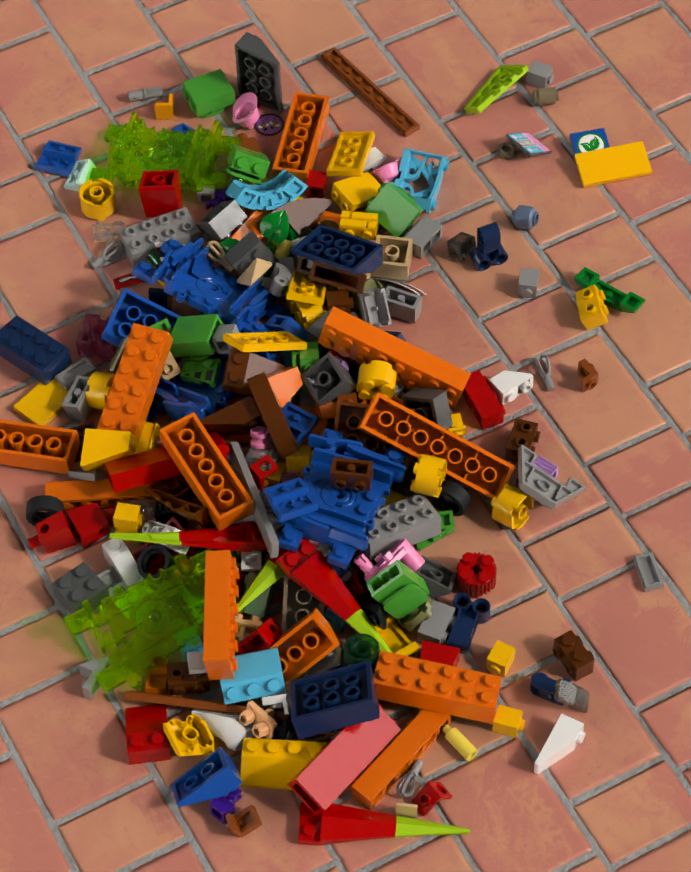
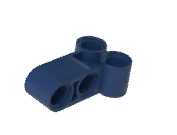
M496 222L477 228V248L473 249L469 256L478 271L487 270L493 263L501 265L508 259V254L501 244V234Z
M458 593L453 598L456 619L450 632L447 646L460 648V652L467 653L478 624L486 623L490 619V603L484 598H479L472 602L468 594Z

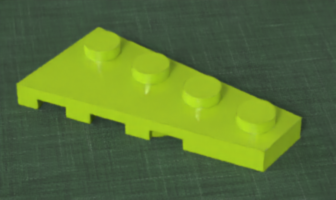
M500 65L464 107L466 113L480 114L485 108L529 71L527 65Z

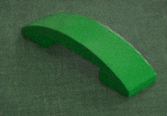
M586 267L574 277V281L582 289L595 284L599 290H603L606 297L604 304L613 309L626 313H635L645 303V299L631 291L625 294L601 281L599 274Z

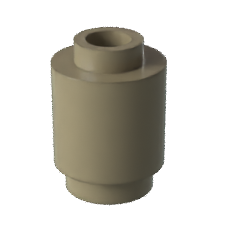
M555 87L533 90L534 104L552 105L559 100L558 90H555Z

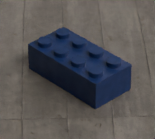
M17 315L0 329V356L45 386L55 378V375L72 364L70 353L66 346Z

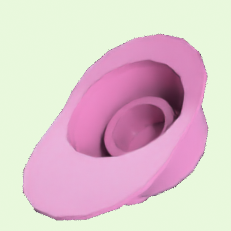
M252 92L241 95L234 103L232 121L239 123L242 127L253 129L254 123L258 121L260 114L257 108V96Z
M402 156L374 170L370 174L374 175L380 183H394L395 179H398L400 175L397 161Z

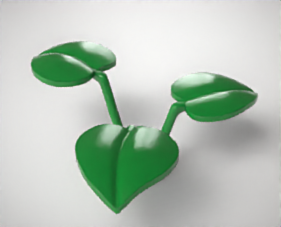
M285 210L266 215L260 223L261 234L268 238L266 246L274 255L277 248L273 245V242L277 244L282 243L289 233V219ZM230 238L223 240L219 244L226 254L239 240ZM216 246L215 249L221 254L219 248ZM273 269L270 272H268L264 277L270 278Z

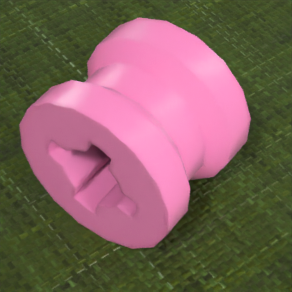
M262 426L251 428L250 435L252 438L250 446L255 449L267 448L269 446V440L267 439L269 436L268 428Z

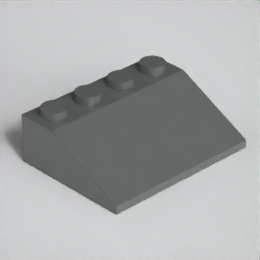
M246 32L235 44L238 92L241 95L248 92L254 93L257 96L258 103L281 114L283 106L280 63L261 38Z

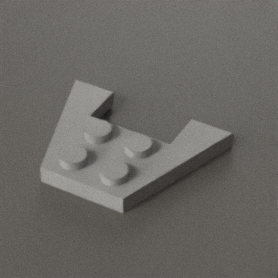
M522 444L519 447V488L526 495L538 500L543 506L553 510L583 493L586 489V486L572 477L567 480L565 485L533 464L537 457L536 453Z

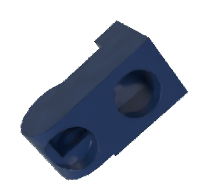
M537 672L531 677L530 691L542 699L563 706L570 690L571 680L563 678L560 682L548 678L542 672Z

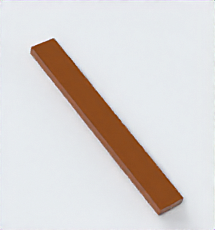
M335 47L321 54L322 61L405 137L420 129V125Z
M133 690L125 693V699L236 714L246 710L247 706L234 703L225 705L224 702ZM273 709L275 711L273 718L290 719L291 714L285 715L284 710Z

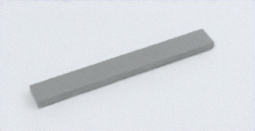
M237 441L231 442L230 459L239 481L243 483V487L254 502L253 516L270 558H277L279 553L278 538L240 445Z

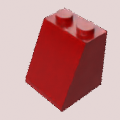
M179 170L143 171L138 190L146 218H155L184 208Z

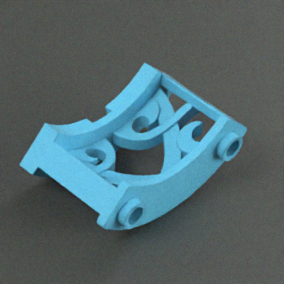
M406 147L403 150L398 170L401 176L399 179H395L394 184L410 191L409 195L415 199V202L426 210V214H430L432 210L435 211L436 199L444 172L448 171L450 161H447L448 156ZM412 154L424 156L422 162ZM429 158L440 160L437 169L432 168L434 161L430 162L427 167L425 166ZM422 173L429 187L421 192L414 193L413 187L406 182L415 181Z
M282 169L274 178L261 184H246L234 179L225 194L234 198L237 204L253 210H272L294 201L305 191L308 185L285 169Z

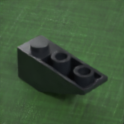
M369 590L355 597L354 599L373 626L385 630L387 612L384 610L383 605L371 596Z

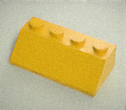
M243 738L241 755L242 784L240 786L292 790L287 784L327 742Z

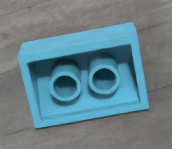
M278 647L235 655L238 661V671H234V679L220 680L225 705L286 693Z

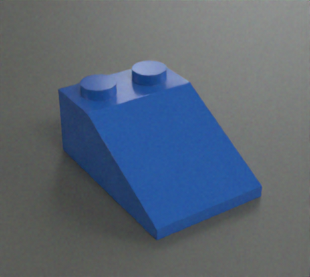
M220 746L171 783L176 804L182 807L226 796L228 793L235 791L242 784V780L236 763Z

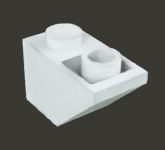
M504 370L489 379V387L495 391L497 400L504 405L533 388V375Z

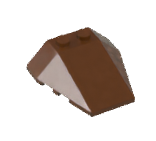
M183 475L153 482L144 487V492L192 524L202 528H211L215 525L208 515L207 507L202 506Z

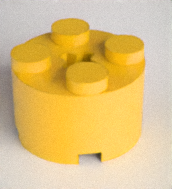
M97 178L98 180L92 181V179L87 180L79 189L81 210L89 218L104 221L117 207L114 187L110 181L103 178Z
M299 301L291 303V315L295 314V321L305 330L327 312L320 305Z
M372 360L371 364H366V362L361 364L357 380L358 397L363 400H372L374 394L379 392L388 398H392L395 394L396 369L394 371L390 363L381 360Z
M96 371L90 376L87 385H90L89 392L85 391V398L89 407L99 410L104 409L115 374Z
M420 454L418 462L414 465L413 474H416L415 480H412L410 491L438 498L442 487L439 486L445 480L447 459Z
M507 483L500 494L494 496L491 501V506L493 507L492 519L511 529L518 530L527 522L530 516L527 513L529 508L533 509L534 498L526 495L523 490Z

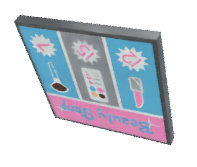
M529 132L506 134L505 136L518 146L519 150H523L525 155L535 156L551 154L552 152Z

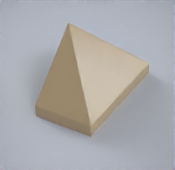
M256 258L237 279V283L250 287L269 270L272 262Z

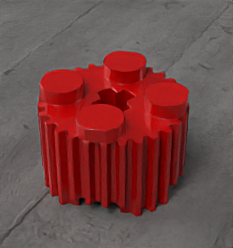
M471 552L463 554L456 569V584L459 585L461 591H464L470 597L472 596L473 599L475 597L478 599L483 594L486 595L487 592L490 593V590L495 589L497 567L494 564V558L491 555L480 554V552L478 554L476 552L474 554Z

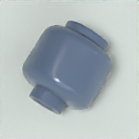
M519 205L516 210L512 211L511 220L514 221L516 228L530 230L537 226L539 213L532 206Z

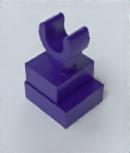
M220 182L216 186L215 199L206 203V209L208 210L210 207L214 209L221 202L234 200V198L225 194L229 187Z
M237 788L235 791L230 792L227 798L224 796L214 798L210 802V814L225 824L227 822L225 815L227 813L232 815L235 813V803L242 798V795H240L242 790Z

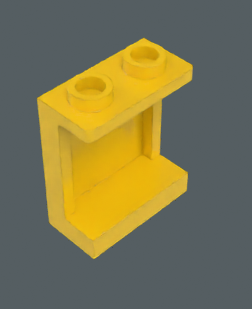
M367 171L362 173V176H352L334 182L331 198L343 211H355V209L367 206V202L373 196L376 197L378 195V189L381 185Z
M387 615L385 630L374 626L392 653L413 658L420 657L419 645L416 641L411 643L392 615ZM359 634V643L377 665L380 652Z

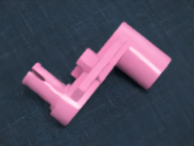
M406 538L400 540L384 555L379 553L374 558L377 562L375 566L364 553L358 555V559L355 558L353 561L365 573L364 579L366 582L397 559L414 572L425 562Z

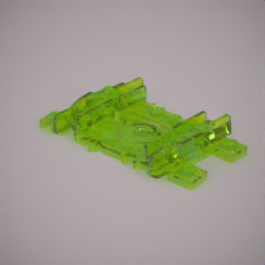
M132 112L129 122L125 123L124 126L109 125L104 136L105 142H111L108 154L109 168H92L89 180L96 181L98 180L97 178H103L110 181L113 185L116 176L121 180L124 187L136 185L138 190L143 171L179 170L181 189L191 188L193 192H201L204 186L209 189H226L229 173L227 171H214L216 160L220 153L229 154L232 143L240 146L241 138L222 135L224 130L219 120L216 119L211 131H209L210 129H203L202 125L199 124L196 132L190 129L187 131V134H184L182 131L166 130L164 127L161 131L156 132L155 127L147 128L145 119L140 120L137 113Z
M211 548L190 557V560L187 559L184 553L175 556V565L165 570L159 568V573L161 574L159 578H152L149 573L146 579L129 586L126 592H124L122 587H116L114 589L115 597L108 596L100 600L98 607L100 613L95 615L88 599L82 602L83 609L64 617L72 637L91 629L102 654L109 653L110 656L107 658L111 666L94 675L105 694L127 681L132 688L140 691L143 683L140 676L148 675L147 669L156 668L154 664L156 658H162L165 663L167 657L184 648L187 641L191 646H196L199 643L198 636H204L205 580L203 575H205L206 551H212ZM237 597V598H236V603H239V602H240V598ZM244 607V608L239 612V614L242 613L243 611H245V610H246V607ZM156 614L159 617L157 620H152L151 616ZM110 623L113 638H111L108 629L100 634V628ZM137 628L136 631L130 634V641L127 643L124 634ZM124 643V646H122L121 648L118 649V648L116 647V646H118V645Z

